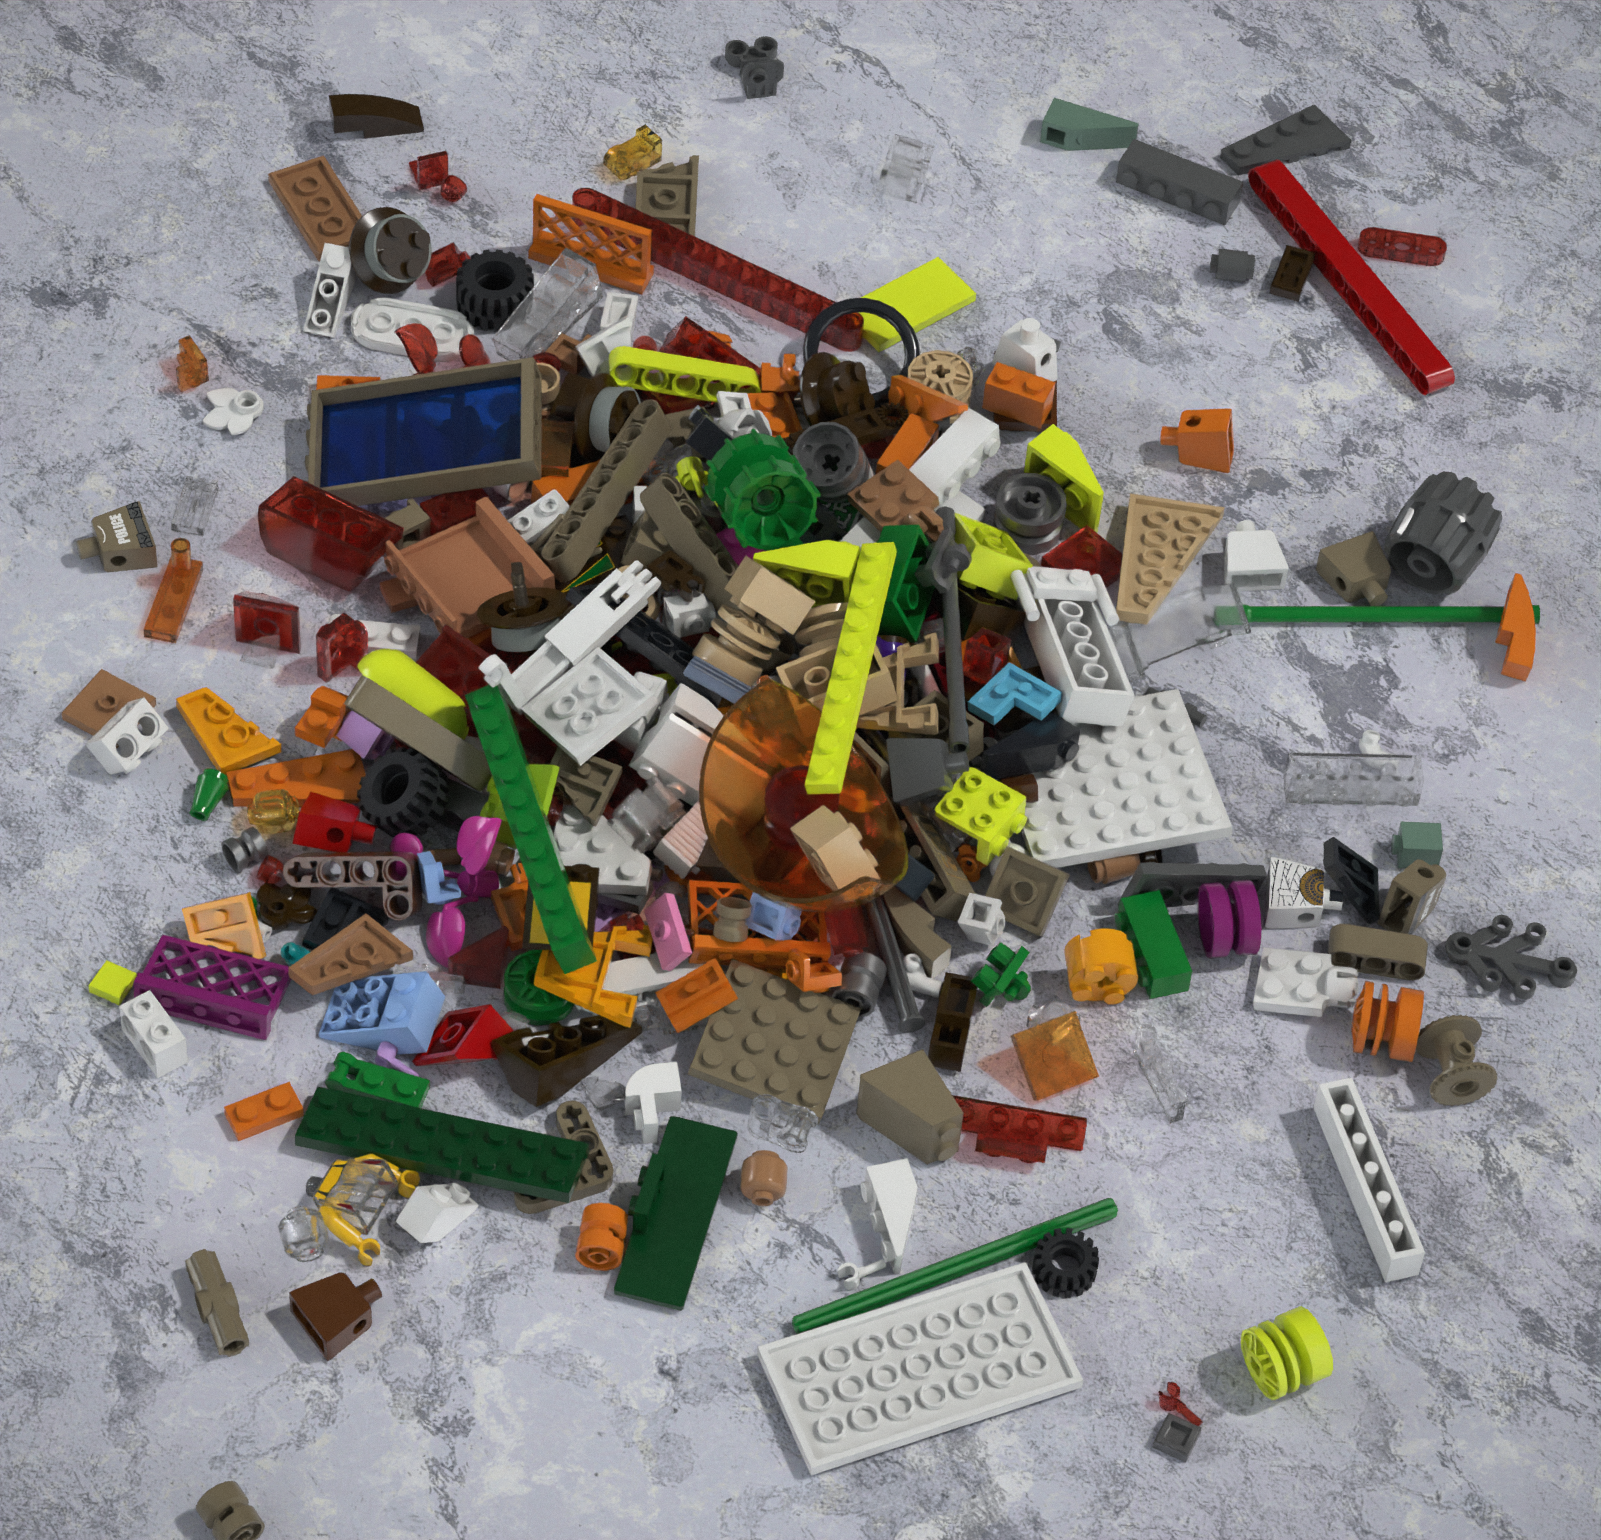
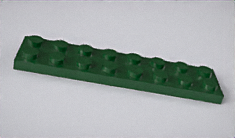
M317 1087L295 1134V1146L352 1158L374 1154L399 1168L565 1203L570 1202L589 1155V1143Z

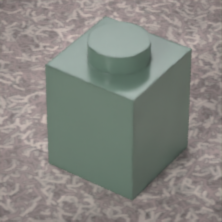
M1401 821L1398 835L1393 834L1391 840L1392 855H1397L1398 868L1406 869L1417 859H1421L1429 865L1440 864L1443 852L1441 823Z

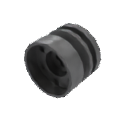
M820 422L808 427L798 437L793 448V455H795L806 472L808 481H812L821 495L817 497L818 499L827 503H842L848 500V493L868 480L870 464L866 453L855 435L847 427L836 422ZM834 464L838 467L836 471L831 469V466Z

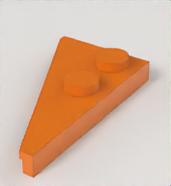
M903 375L891 376L889 405H891V402L894 405L898 403L900 407L904 406L905 410H908L909 415L912 413L936 423L944 418L961 415L963 411H968V404ZM894 416L887 417V420L891 419V422H893V420H895V422L896 420H899L897 417Z

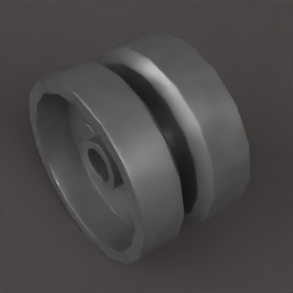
M1021 473L1011 476L1004 481L996 496L993 527L1008 532L1021 551L1028 555L1041 554L1056 546L1062 536L1063 519L1066 512V494L1061 486L1050 477L1038 473Z

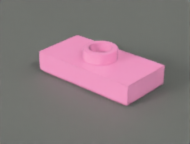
M664 893L648 906L644 913L662 970L672 971L692 954V950L674 894Z

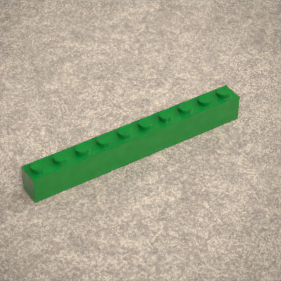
M487 685L465 695L551 950L564 974L570 973L596 962L597 959L509 706L498 685L495 687Z

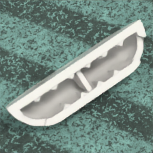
M657 953L650 954V957L639 956L610 962L603 990L638 996L635 1012L660 1008L662 1005L655 992L704 964L688 963L687 957L672 971L662 970ZM576 1005L578 1010L582 1009L583 1011L592 1013L593 1016L598 1015L592 1011H589L581 1006Z

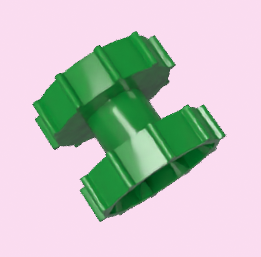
M752 429L751 433L741 435L732 440L726 438L724 440L726 444L716 453L712 461H706L709 467L707 474L708 485L704 486V490L710 500L716 501L718 504V510L728 528L734 529L735 536L743 548L751 546L756 549L769 551L785 547L793 542L796 545L799 544L798 539L807 531L811 523L818 521L815 513L817 497H820L821 494L814 483L808 481L806 478L807 474L795 455H791L788 452L789 447L780 435H777L775 438L767 434L758 433L756 429Z

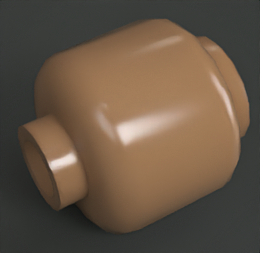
M759 1150L752 1153L751 1156L743 1161L741 1168L740 1190L742 1194L758 1206H769L773 1204V1201L782 1198L787 1188L788 1167L785 1161L777 1153L768 1150Z

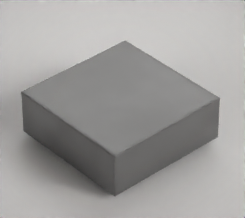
M1168 1413L1153 1442L1152 1448L1187 1462L1200 1436L1202 1427Z

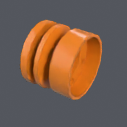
M1365 981L1354 1007L1351 1026L1353 1052L1362 1054L1366 1039H1371L1370 1055L1376 1056L1383 1041L1388 1042V1055L1390 1059L1412 1062L1419 1036L1424 991L1401 987L1396 1000L1389 1001L1388 985L1382 984L1377 999L1373 998L1374 982Z

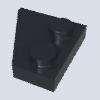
M1335 837L1323 842V865L1325 871L1366 923L1370 925L1379 920L1378 868Z
M330 887L303 937L302 946L311 950L316 949L364 914H368L383 927L388 924L390 917L387 916L383 909L334 887Z

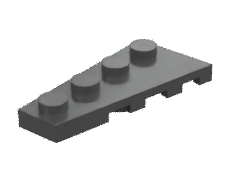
M1314 104L1221 149L1220 158L1239 176L1248 174L1250 169L1276 159L1293 163L1299 161L1301 156L1314 154L1317 157L1325 155L1327 150L1337 147L1340 151L1350 149L1351 139Z
M1140 863L1121 898L1160 890L1164 903L1180 901L1182 906L1194 905L1195 902H1198V892L1202 884L1219 882L1227 891L1232 881L1250 880L1253 882L1256 892H1258L1267 874L1264 865H1249L1246 863Z

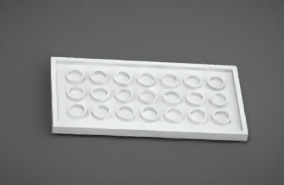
M1026 1262L761 1345L757 1348L758 1358L810 1475L1082 1388L1083 1378Z

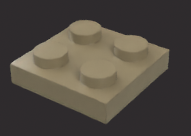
M1006 846L985 896L1001 900L1002 905L1000 909L1005 915V921L1043 937L1070 874Z

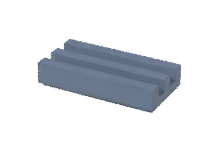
M697 656L693 657L683 672L684 676L739 707L743 706L753 690L752 687Z

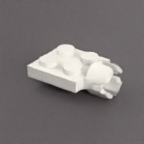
M1263 947L1253 1000L1254 1010L1322 1017L1324 1009L1329 1006L1352 1008L1356 1003V999H1353V997H1356L1358 994V971L1350 967L1332 965L1331 954Z

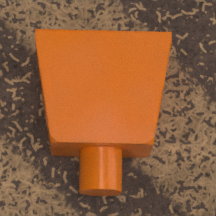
M1232 409L1185 410L1181 413L1178 427L1162 426L1160 443L1161 445L1178 446L1179 462L1184 465L1230 473L1234 455Z

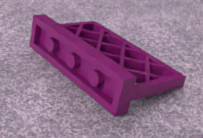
M162 934L143 973H138L134 980V998L150 990L169 1016L267 1040L271 1031V1021L292 979L289 977L288 966ZM168 948L180 951L182 956L168 960L164 952ZM208 958L214 960L216 964L200 968L196 961ZM189 964L193 971L180 976L173 969ZM239 966L246 968L248 972L234 977L229 969ZM166 971L171 979L166 980L154 977L153 975ZM222 972L226 980L211 984L207 976ZM268 975L282 977L280 981L270 985H266L262 977ZM199 979L204 987L197 988L185 984ZM255 981L259 988L244 993L240 985ZM232 988L237 996L232 997L218 992ZM265 996L269 1001V1005L252 1002V1000Z

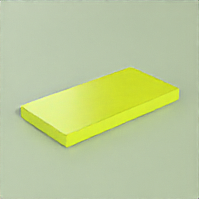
M936 257L861 298L878 300L894 307L908 320L916 333L976 301V293L939 257ZM859 312L842 316L878 352L902 341L896 329L888 321L877 315Z

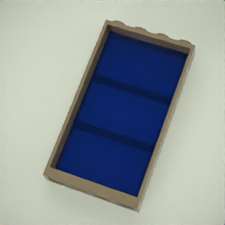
M534 357L318 389L311 392V404H307L310 429L306 430L309 455L305 456L308 481L304 482V493L306 499L312 501L317 512L541 479L542 375Z

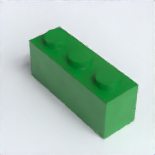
M1160 890L1121 898L1119 910L1114 916L1117 930L1126 934L1127 940L1132 941L1140 987H1145L1149 999L1189 991L1193 971Z

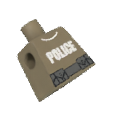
M140 501L94 517L91 520L93 537L76 541L80 559L99 556L103 569L106 572L158 567L156 545Z
M1421 859L1414 861L1392 880L1377 924L1388 931L1412 934L1436 907L1446 880L1445 870L1440 865H1429ZM1412 902L1407 908H1405L1406 903Z

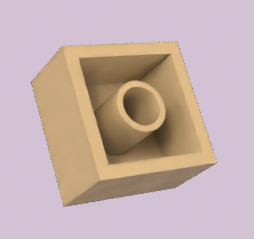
M748 556L744 557L724 588L733 595L729 601L752 617L758 612L759 614L756 618L779 634L785 629L794 635L815 603L813 599Z
M822 805L790 828L820 880L846 903H849L881 880L874 869L878 866L876 859L867 848L863 850L859 843L863 839L860 832L852 822L847 823L838 811L832 813Z

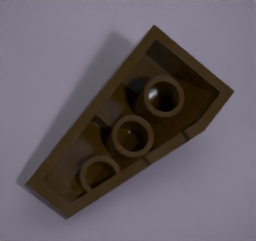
M597 1015L581 1018L578 1025L562 1026L560 1022L551 1023L548 1025V1030L532 1032L530 1027L517 1029L492 1040V1048L512 1091L528 1103L538 1107L563 1096L642 1033V1026L632 1021L631 1028Z

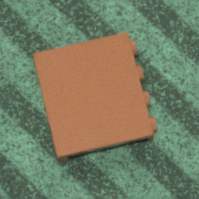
M488 497L476 501L475 517L398 551L390 540L385 542L386 556L384 557V563L390 574H395L400 579L404 591L408 595L412 594L420 610L425 615L429 614L434 620L438 632L441 635L445 634L453 644L491 628L479 622L477 610L488 599L513 590L510 575L512 573L511 563H522L526 588L541 587L555 589L554 574Z

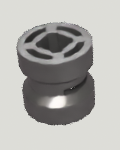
M254 827L242 831L241 836L238 838L230 837L221 843L225 859L235 872L247 868L248 863L253 860L260 861L268 856L265 841Z

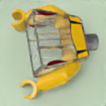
M367 1154L354 1159H337L332 1162L323 1178L311 1176L306 1183V1193L309 1197H313V1201L319 1210V1218L337 1238L347 1246L351 1247L353 1245L359 1250L358 1259L365 1266H371L373 1260L364 1251L372 1250L375 1254L380 1255V1245L377 1240L372 1238L363 1240L360 1235L369 1234L397 1185L399 1194L405 1198H410L416 1189L414 1186H418L420 1181L418 1172L405 1170L401 1173L398 1171L399 1167L374 1154Z

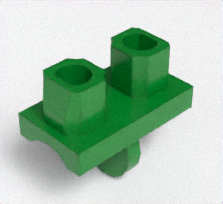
M999 942L990 951L986 960L999 971L995 972L985 963L971 979V982L984 992L979 999L980 1003L987 1007L995 996H1000L1003 992H1005L1004 998L1007 1001L1027 998L1031 991V986L1027 981L1028 975L1023 971H1020L1019 974H1016V972L1030 953L1028 950L1021 946L1014 952L1002 942Z

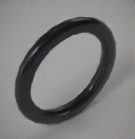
M849 298L833 303L815 317L805 334L802 348L804 365L810 356L818 353L820 338L825 329L834 320L850 313L865 312L885 319L901 336L905 360L899 375L907 377L909 365L914 358L920 355V346L916 333L908 320L894 307L869 298ZM890 386L872 394L875 400L874 409L889 403Z

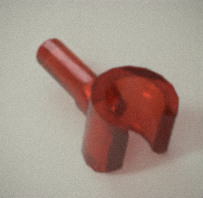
M1167 1383V1391L1171 1396H1166L1163 1392L1158 1391L1159 1404L1163 1410H1176L1191 1423L1199 1427L1202 1425L1203 1421L1181 1401L1180 1387L1176 1383Z

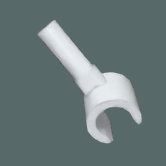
M882 1259L859 1268L853 1263H844L838 1268V1277L843 1278L846 1275H853L852 1278L844 1281V1287L848 1290H854L859 1286L861 1278L886 1268V1263Z

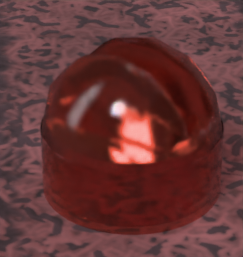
M449 175L441 185V196L448 202H457L467 192V186L459 177Z
M267 854L259 867L256 879L264 883L277 884L282 880L276 874L277 872L283 873V863L279 859Z

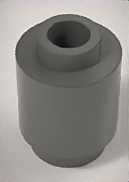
M1218 249L1217 254L1211 255L1210 272L1215 273V279L1245 282V279H1253L1255 255H1248V251Z

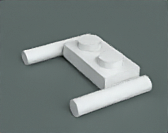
M1048 567L1028 568L1026 574H1023L1021 570H1014L1010 574L1029 621H1036L1040 617L1034 598L1092 602L1097 600L1108 625H1115L1119 621L1118 614L1099 574L1091 576L1089 571L1080 569L1063 570Z

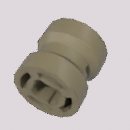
M735 897L718 899L716 913L719 915V918L714 923L713 935L718 939L729 942L745 941L748 937L749 929L746 925V919L751 914V903Z

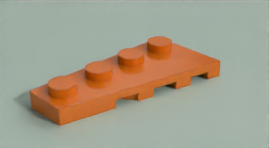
M353 749L226 772V776L229 779L228 787L233 806L277 807L279 803L296 804V807H302L310 792L349 804H357L360 801L357 798V790L361 789L359 782L361 777L366 775L361 756Z

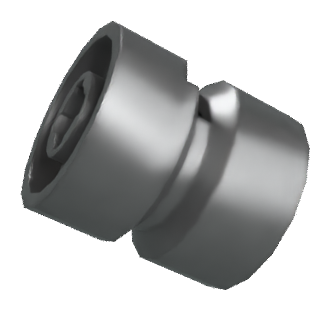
M854 951L845 956L840 972H842V986L834 987L831 997L861 1008L858 1017H865L870 1015L875 1009L879 990L882 988L887 973V967L880 958L873 954Z

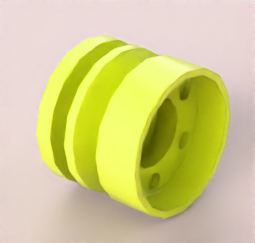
M1302 1306L1277 1315L1274 1323L1267 1320L1259 1323L1258 1326H1252L1242 1331L1240 1337L1241 1349L1247 1368L1258 1388L1271 1400L1279 1399L1285 1396L1286 1393L1297 1391L1300 1383L1305 1386L1311 1385L1332 1374L1333 1357L1325 1333L1312 1313Z

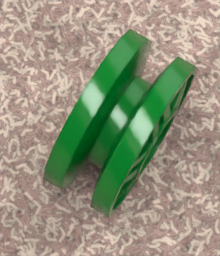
M531 950L516 956L508 964L504 974L505 987L503 995L506 1008L512 1016L521 1022L535 1026L549 1025L563 1020L572 1012L575 1005L534 986L535 973L542 950Z

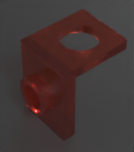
M446 151L419 156L417 160L409 162L410 170L419 190L448 184V154Z

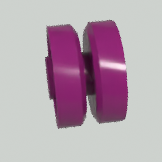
M1250 880L1232 881L1227 891L1219 882L1202 884L1198 892L1197 911L1200 939L1206 957L1209 959L1227 957L1232 948L1239 956L1256 955L1261 945L1262 928L1259 900L1253 882Z

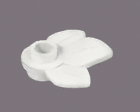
M221 388L207 392V397L215 408L203 419V424L215 430L228 428L231 435L242 434L252 427L253 419L262 414L264 409L263 401L256 392L251 390L238 392L233 388Z

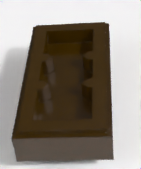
M1286 245L1269 294L1299 302L1316 253Z

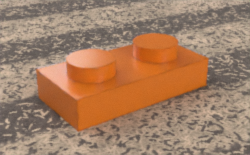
M290 1082L224 1106V1115L237 1140L241 1141L303 1117L304 1109Z

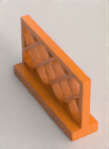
M536 194L533 199V243L528 250V259L642 295L654 274V266L650 265L652 230ZM542 207L552 210L556 216L550 218ZM570 217L579 218L585 225L579 227ZM562 221L570 231L564 233L556 223ZM599 226L609 228L613 234L607 236ZM548 228L552 233L543 231V229ZM591 231L599 240L592 242L585 232ZM628 235L642 238V243L636 245ZM576 237L580 242L572 240L571 238ZM620 240L627 250L621 251L614 244V241ZM605 246L609 251L600 249V247ZM634 255L637 260L628 257Z
M689 880L687 885L689 929L694 930L695 934L690 936L692 954L688 957V963L705 964L716 958L720 965L729 966L731 959H735L753 967L786 969V963L789 961V950L794 948L808 956L810 964L828 962L831 956L830 942H827L824 888ZM697 892H709L716 900L723 897H731L733 894H741L749 901L754 892L765 896L777 897L783 904L798 908L800 907L796 902L801 898L815 899L816 909L809 915L802 909L800 915L802 921L799 930L792 937V940H775L749 928L753 933L745 941L729 942L718 939L714 935H699L698 925L703 920L707 919L714 925L718 918L713 914L716 910L717 901L707 909L697 900ZM808 925L817 933L818 942L806 941L798 932Z

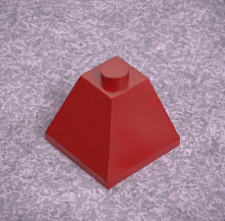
M491 1004L448 1011L435 1028L427 1052L418 1053L412 1062L415 1066L479 1062L491 1059L497 1060L492 1048V1040L514 1030Z

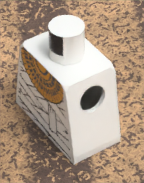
M1271 857L1266 877L1265 929L1315 928L1319 926L1323 909L1341 911L1343 892L1341 890L1324 888V871L1321 868Z

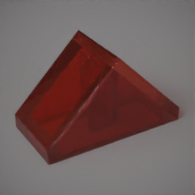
M504 925L448 957V978L454 983L501 989L509 952V929Z

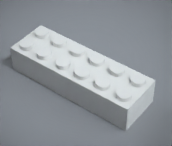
M1018 597L1017 600H1015L1016 605L1022 610H1024L1021 601ZM1034 598L1040 617L1036 621H1029L1026 616L1023 623L1046 683L1062 692V701L1056 706L1058 715L1069 723L1078 722L1101 726H1122L1135 695L1097 601Z

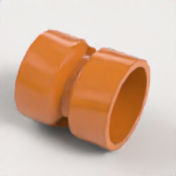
M594 1203L584 1208L580 1224L581 1233L578 1237L575 1252L576 1259L580 1264L587 1268L601 1271L613 1270L619 1267L622 1262L624 1238L626 1237L629 1221L628 1214L622 1208L609 1203Z

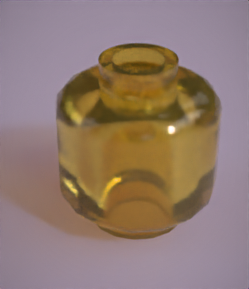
M286 789L260 791L254 796L253 803L248 805L247 816L249 823L255 825L261 834L285 833L291 831L294 824L297 823L300 808L296 796H291Z

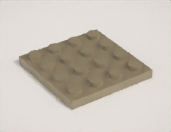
M731 959L726 977L738 999L709 1016L688 1075L819 1125L861 1008L823 993L803 992L789 980Z

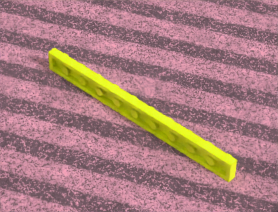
M894 542L862 544L805 780L807 794L841 793L897 550Z

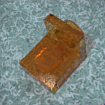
M190 335L178 340L180 353L177 354V360L180 366L176 368L178 388L181 392L198 387L209 381L207 359Z

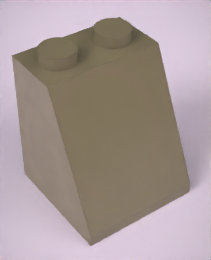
M923 1049L860 1075L856 1110L860 1120L927 1165L937 1160H947L958 1152L964 1113Z

